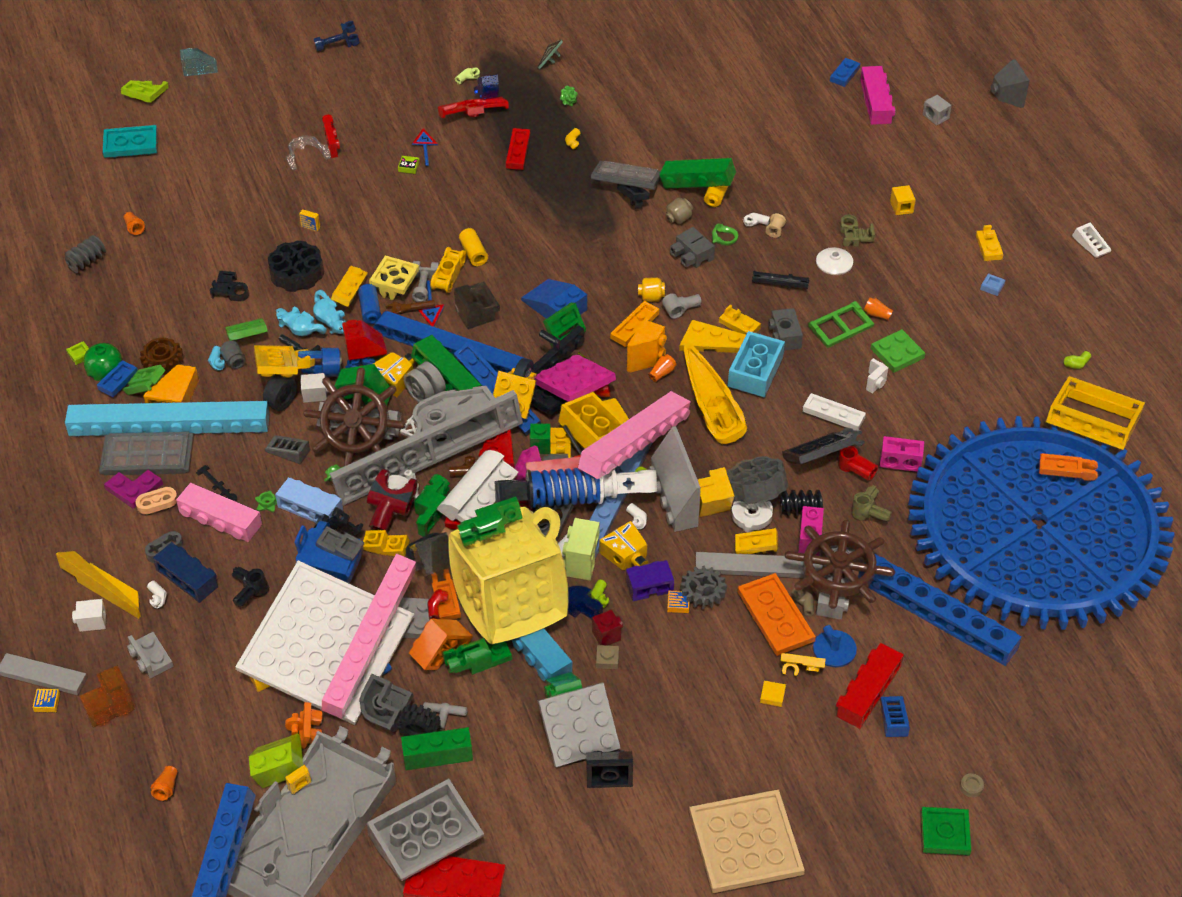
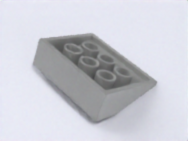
M674 426L651 457V466L648 467V470H656V493H660L662 509L667 511V522L669 525L672 524L674 532L698 527L701 487L677 427Z
M450 779L367 822L369 837L378 852L401 881L484 836L483 831Z

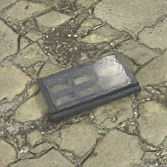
M600 161L592 172L591 179L655 190L661 179L659 175L661 171L610 161Z

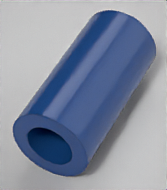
M364 284L358 289L362 318L365 323L374 324L381 316L377 289L372 284Z

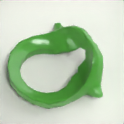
M716 224L712 231V242L727 246L732 245L738 240V232L723 224ZM716 230L731 233L735 238L732 241H724L717 235Z

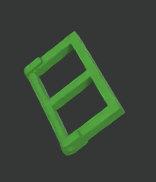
M854 301L832 313L808 322V326L822 343L829 348L874 327V323L861 309L862 307ZM853 309L865 324L850 330L839 315ZM833 319L844 333L829 339L818 325Z

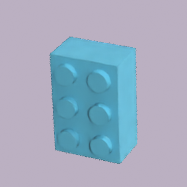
M748 331L729 369L728 387L765 397L783 359L785 341Z

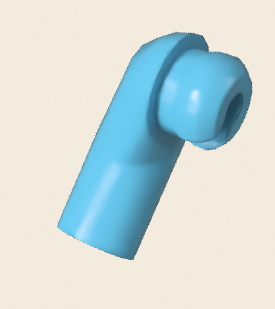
M219 346L213 347L208 359V363L214 370H222L225 366L224 359H220L221 347Z

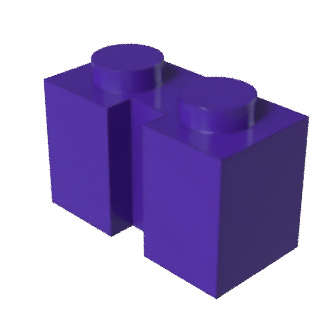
M667 560L655 561L651 564L633 566L626 569V583L633 601L649 598V595L654 593L659 596L668 594V591H674V578Z

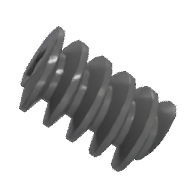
M92 235L89 239H85L83 243H79L77 247L71 248V251L65 252L64 258L70 269L74 273H78L77 266L80 269H84L83 262L89 266L90 260L96 261L95 255L101 258V251L106 253V248L98 237Z

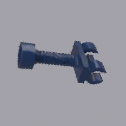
M347 21L345 24L342 23L341 28L343 32L326 39H321L320 37L313 38L317 51L324 50L325 45L341 41V39L346 40L348 48L351 45H358L360 40L357 34L347 36V33H352L356 30L354 22Z

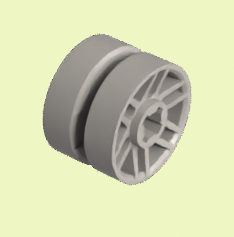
M429 362L422 363L404 376V383L408 392L418 403L446 390L445 381L441 373Z

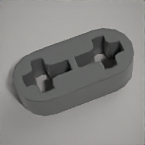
M170 531L149 543L145 547L147 560L154 563L153 557L156 554L153 551L159 553L172 540L176 546L182 547L183 541L180 533Z

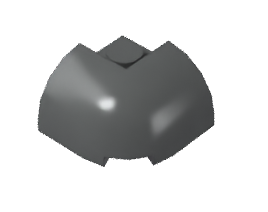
M371 673L359 699L360 709L364 718L371 723L395 732L398 730L397 722L403 707L410 704L414 695L410 691L393 685L391 681Z

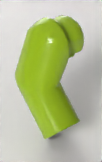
M1084 351L1080 356H1067L1064 358V365L1074 369H1081L1090 360L1091 354L1088 351Z
M603 580L596 582L590 594L591 599L599 608H604L609 603V597L606 598L605 594H603L607 583Z

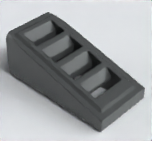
M277 435L273 437L265 448V452L298 464L302 463L310 451L309 442L306 440Z

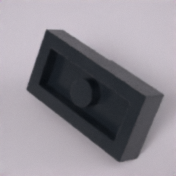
M617 184V189L624 196L630 198V205H635V208H642V200L649 199L650 193L643 188Z

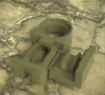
M842 216L840 230L845 236L843 238V246H849V244L859 246V242H874L875 232L873 223L870 224V228L866 230L862 228L861 230V228L858 229V221L855 216ZM845 222H851L853 225H846Z

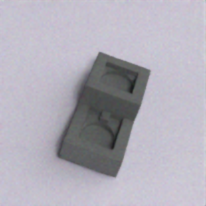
M326 526L316 541V546L320 549L351 561L355 559L364 545V542L350 534L345 533L343 535Z

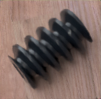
M786 490L780 496V516H782L784 510H786L788 516L791 515L792 510L798 516L803 506L823 508V498L820 490H816L814 495L811 490H808L806 496L803 490H799L798 495H796L795 490H791L788 495Z

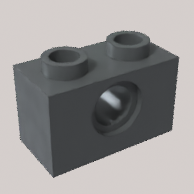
M795 309L773 310L771 319H768L769 329L773 330L772 337L785 341L784 351L801 349L803 334Z

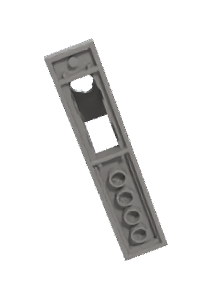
M479 386L460 391H442L419 402L413 410V418L417 430L412 436L330 473L336 495L342 500V506L368 495L374 480L382 469L389 470L390 476L400 475L405 477L404 472L406 470H412V473H416L522 424L517 394L512 390L495 398L487 386ZM439 438H446L442 442L437 441Z

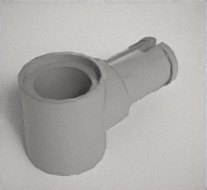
M668 294L663 298L662 305L669 316L676 319L682 316L686 309L701 306V297L699 294L689 297H677L676 294Z

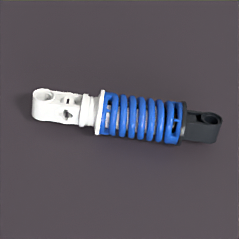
M567 468L565 471L558 469L557 472L554 469H551L549 472L542 470L541 473L538 470H526L524 480L494 481L495 501L497 503L517 497L518 501L526 500L529 509L535 508L537 504L540 507H544L546 499L549 507L554 505V500L556 506H560L562 499L565 506L569 505L570 499L571 504L576 505L577 498L580 504L585 503V498L587 504H602L604 497L611 496V498H617V494L657 492L656 470L616 473L615 469H612L609 474H605L600 479H597L579 468H573V470ZM627 478L632 481V483L628 484V487L623 484Z

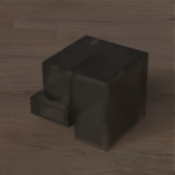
M484 281L454 289L455 308L467 329L495 320V312L500 311V305Z
M447 532L415 543L410 547L416 562L415 572L422 570L424 577L450 567L449 537Z

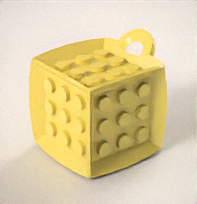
M520 507L523 519L505 524V533L489 537L481 542L477 540L475 544L465 547L458 529L449 534L450 567L458 598L471 623L490 644L531 634L568 615V582L561 550L556 541L560 529V517L551 508L543 507L533 513L527 507ZM542 519H547L550 523L546 536L537 525Z

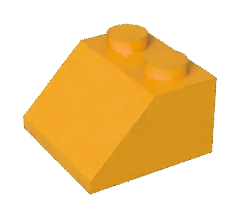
M647 320L642 321L627 345L628 372L631 373L654 367L659 358L666 354V349L664 348L667 339L665 326Z

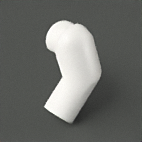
M631 503L626 511L634 517L632 523L635 527L643 529L647 524V514Z
M151 581L147 588L154 595H152L153 599H150L149 602L154 608H160L165 604L167 592L156 581Z

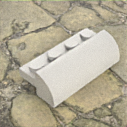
M487 450L442 501L437 510L452 521L457 519L463 522L477 517L476 509L495 503L494 481L513 480L517 476L518 471L503 461L504 455L493 450Z

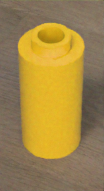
M728 186L708 187L704 201L709 206H719Z
M472 228L463 230L459 235V240L471 264L474 266L485 264L488 260V254L476 231Z

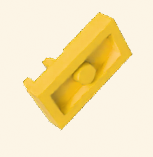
M985 225L983 231H976V238L984 261L1002 260L1003 252L995 230H991L992 225Z
M729 305L719 317V323L735 332L747 334L748 331L757 333L761 329V323L742 314L739 309H733L732 305Z
M551 428V454H568V458H571V440L564 428Z
M776 528L735 534L736 554L766 553L769 550L777 552L778 532Z
M781 654V662L786 663L782 668L783 674H786L787 667L792 666L795 669L794 676H797L799 668L796 664L806 666V671L819 672L820 668L824 669L825 659Z

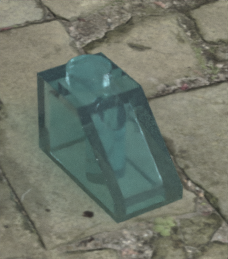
M198 48L180 50L184 76L218 73L217 60Z

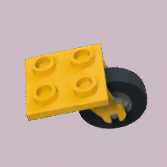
M521 358L516 368H512L510 372L498 371L493 396L497 398L514 390L517 394L521 417L524 419L528 418L537 381L535 380L537 375L534 373V362L530 359Z

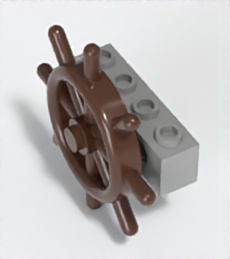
M362 367L357 370L355 385H347L336 389L329 378H323L322 383L330 395L325 402H320L319 411L306 409L303 412L305 417L317 418V426L321 427L324 438L313 446V452L318 453L328 444H331L336 449L346 452L344 466L353 462L354 454L364 453L371 449L374 453L382 450L379 443L383 439L392 440L393 436L399 437V430L404 429L406 426L405 422L401 421L402 413L388 410L384 402L396 392V387L392 385L381 394H377L372 389L363 386L365 369ZM354 394L352 406L348 405L343 397ZM362 395L372 400L364 407H360ZM359 432L366 442L355 445L356 433ZM341 434H348L347 444L341 442L337 437Z
M848 520L842 522L841 532L835 531L819 535L809 525L804 528L805 533L812 539L805 553L787 551L784 556L789 560L803 562V571L806 578L795 583L794 588L800 591L812 585L820 591L817 616L842 620L843 611L847 612L849 599H845V597L859 593L870 603L876 601L875 595L868 589L875 574L895 575L893 568L877 566L873 550L884 544L882 537L867 543L862 538L849 533L850 522ZM822 550L825 553L826 557L817 556L815 554L818 551ZM860 557H863L865 563L853 562ZM813 564L824 565V568L816 571ZM854 570H855V571L865 572V573H864L863 576H861L860 578H858V577L854 574Z

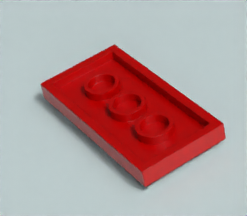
M447 856L408 877L405 882L403 897H500L506 865Z

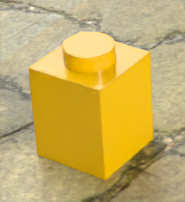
M910 186L892 187L890 202L895 214L913 213L915 197Z

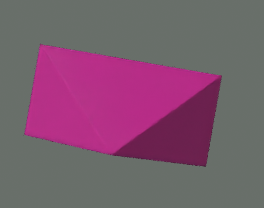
M533 446L522 451L514 468L518 471L514 480L525 479L526 462L541 461L538 447Z

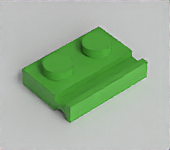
M262 318L225 327L230 341L268 332Z
M161 365L139 369L128 382L129 387L123 388L124 392L130 395L151 390L150 385H155L162 379L161 375L165 372V369Z

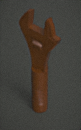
M435 300L411 304L393 302L387 305L386 309H392V313L400 314L409 310L433 308L436 305Z

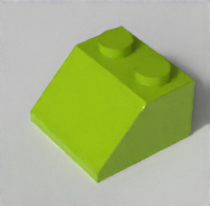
M298 733L257 747L249 756L250 776L262 788L271 786L275 781L278 783L285 781L286 776L303 766L301 739Z

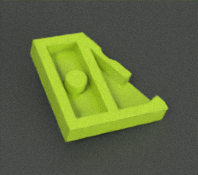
M130 80L121 88V94L151 103L169 87L166 81H163L161 85H152V81Z

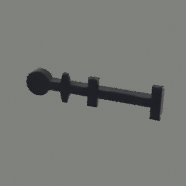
M204 465L197 470L196 474L198 476L203 473L214 484L212 487L214 491L219 489L221 496L225 495L226 498L237 502V495L234 493L230 494L231 489H225L222 486L224 482H218L207 471L210 469L208 465Z

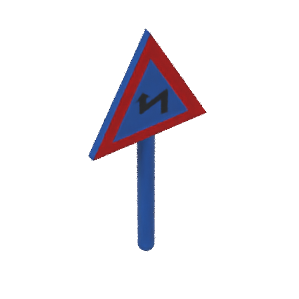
M423 128L412 145H423L425 165L429 166L427 145H438V143Z
M429 280L427 281L428 301L432 300ZM445 304L417 311L430 326L434 327Z

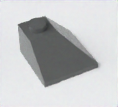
M1016 59L1009 62L994 76L991 92L999 101L1023 108L1030 80Z

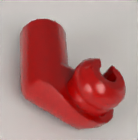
M438 589L428 600L429 619H439L438 605L440 602L448 600L449 594L447 591Z

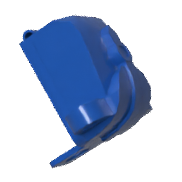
M319 521L316 528H310L308 532L305 526L302 525L295 539V546L298 551L296 563L297 561L303 562L349 584L360 562L363 546L353 561L338 557L316 546V541L326 526L330 527L329 522Z

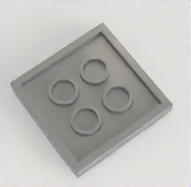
M603 682L537 700L555 767L586 759V752H610L620 749Z

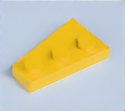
M692 320L679 345V351H684V345L690 343L700 352H704V349H715L716 352L738 353L746 334Z

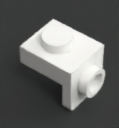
M874 358L870 361V375L868 376L866 390L871 393L883 387L888 373V367Z

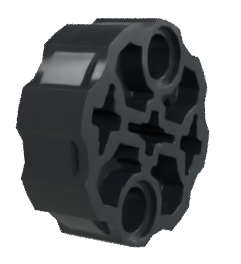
M297 240L291 243H282L268 256L272 283L276 287L284 288L286 291L308 290L314 287L315 283L322 279L324 275L320 250L306 241Z

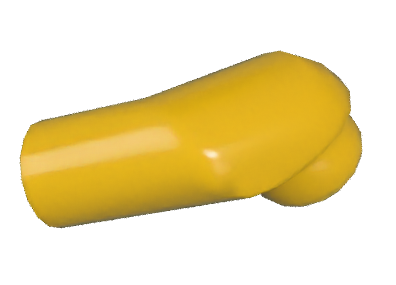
M574 128L565 138L567 146H570L571 149H575L579 145L576 138L581 133L577 128Z

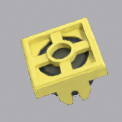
M385 255L370 278L369 283L379 288L383 298L389 295L390 300H393L396 296L404 295L409 290L411 282L420 270L419 265Z

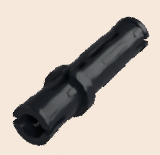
M753 271V283L787 286L790 289L791 287L805 289L809 287V277Z

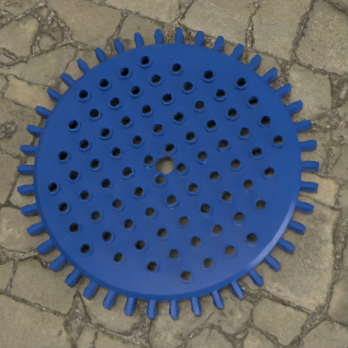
M1016 416L1014 427L1006 428L1002 417L998 418L997 430L990 431L987 424L982 421L979 426L981 434L977 436L968 426L965 427L963 437L966 441L963 443L953 434L949 436L948 444L954 448L951 451L939 443L935 453L943 459L939 460L928 454L925 460V465L933 468L934 471L920 466L918 468L917 477L928 481V484L913 480L911 491L925 494V496L910 494L908 505L923 507V510L909 509L908 520L923 521V524L912 525L910 533L911 536L926 534L927 538L917 540L916 544L917 551L929 548L933 550V553L925 556L924 564L927 566L940 561L942 566L936 570L935 578L938 580L950 574L954 578L949 585L951 593L961 585L967 588L965 603H970L977 595L985 599L982 605V612L985 614L990 610L991 605L995 604L1003 607L1001 609V620L1003 621L1007 619L1010 610L1021 613V626L1026 625L1029 615L1040 616L1041 629H1046L1049 617H1058L1061 630H1066L1068 617L1076 616L1081 628H1085L1088 621L1086 614L1092 612L1100 624L1104 623L1107 615L1103 609L1109 607L1117 617H1120L1124 609L1118 602L1121 599L1134 609L1139 599L1131 592L1135 590L1147 598L1152 589L1142 582L1143 579L1158 586L1162 576L1149 569L1151 567L1164 573L1167 569L1169 562L1159 559L1155 555L1170 558L1173 547L1158 544V542L1172 543L1174 532L1162 531L1159 528H1171L1173 517H1159L1157 513H1167L1169 507L1168 502L1154 503L1152 500L1160 498L1162 488L1146 489L1145 485L1151 483L1153 475L1149 473L1138 477L1135 472L1139 470L1141 462L1137 460L1126 465L1123 462L1127 453L1125 448L1114 455L1108 451L1110 448L1108 444L1102 443L1099 446L1093 443V439L1089 437L1084 439L1076 436L1075 432L1069 430L1068 433L1059 431V427L1052 424L1050 429L1041 428L1039 417L1034 418L1032 427H1023L1020 416ZM1042 453L1082 457V459L1097 461L1098 468L1095 471L1098 472V478L1090 481L1083 480L1082 478L1039 474V469L1036 468H1039L1040 454ZM1032 519H1043L1046 525H1043L1041 529H1037L1038 525L1034 524Z

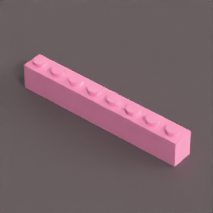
M670 391L584 449L581 453L578 468L597 479H600L605 474H609L612 469L620 466L628 458H632L635 453L643 450L648 444L653 443L658 437L664 435L672 427L677 426L682 420H686L690 414L689 406L691 401Z
M399 554L395 555L322 699V711L338 718H343L415 574V561Z

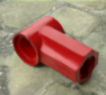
M854 446L840 449L839 469L844 472L852 471L866 480L871 481L878 471V465L859 455Z

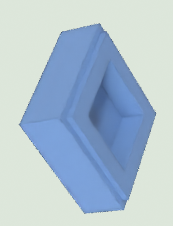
M987 274L980 290L998 296L1005 285V280Z

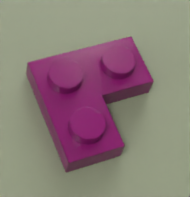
M146 470L134 481L118 472L104 486L108 492L134 509L137 507L136 499L138 496L157 490L163 485V481L150 470Z

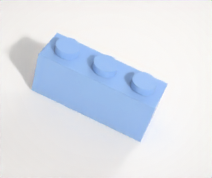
M289 477L275 494L278 508L315 523L323 514L327 516L332 515L335 507L343 511L342 500L337 495L326 493L317 487L309 486L300 480H294Z

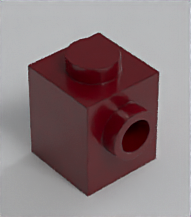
M612 609L592 617V633L599 645L608 646L621 641L623 623L619 616H615Z

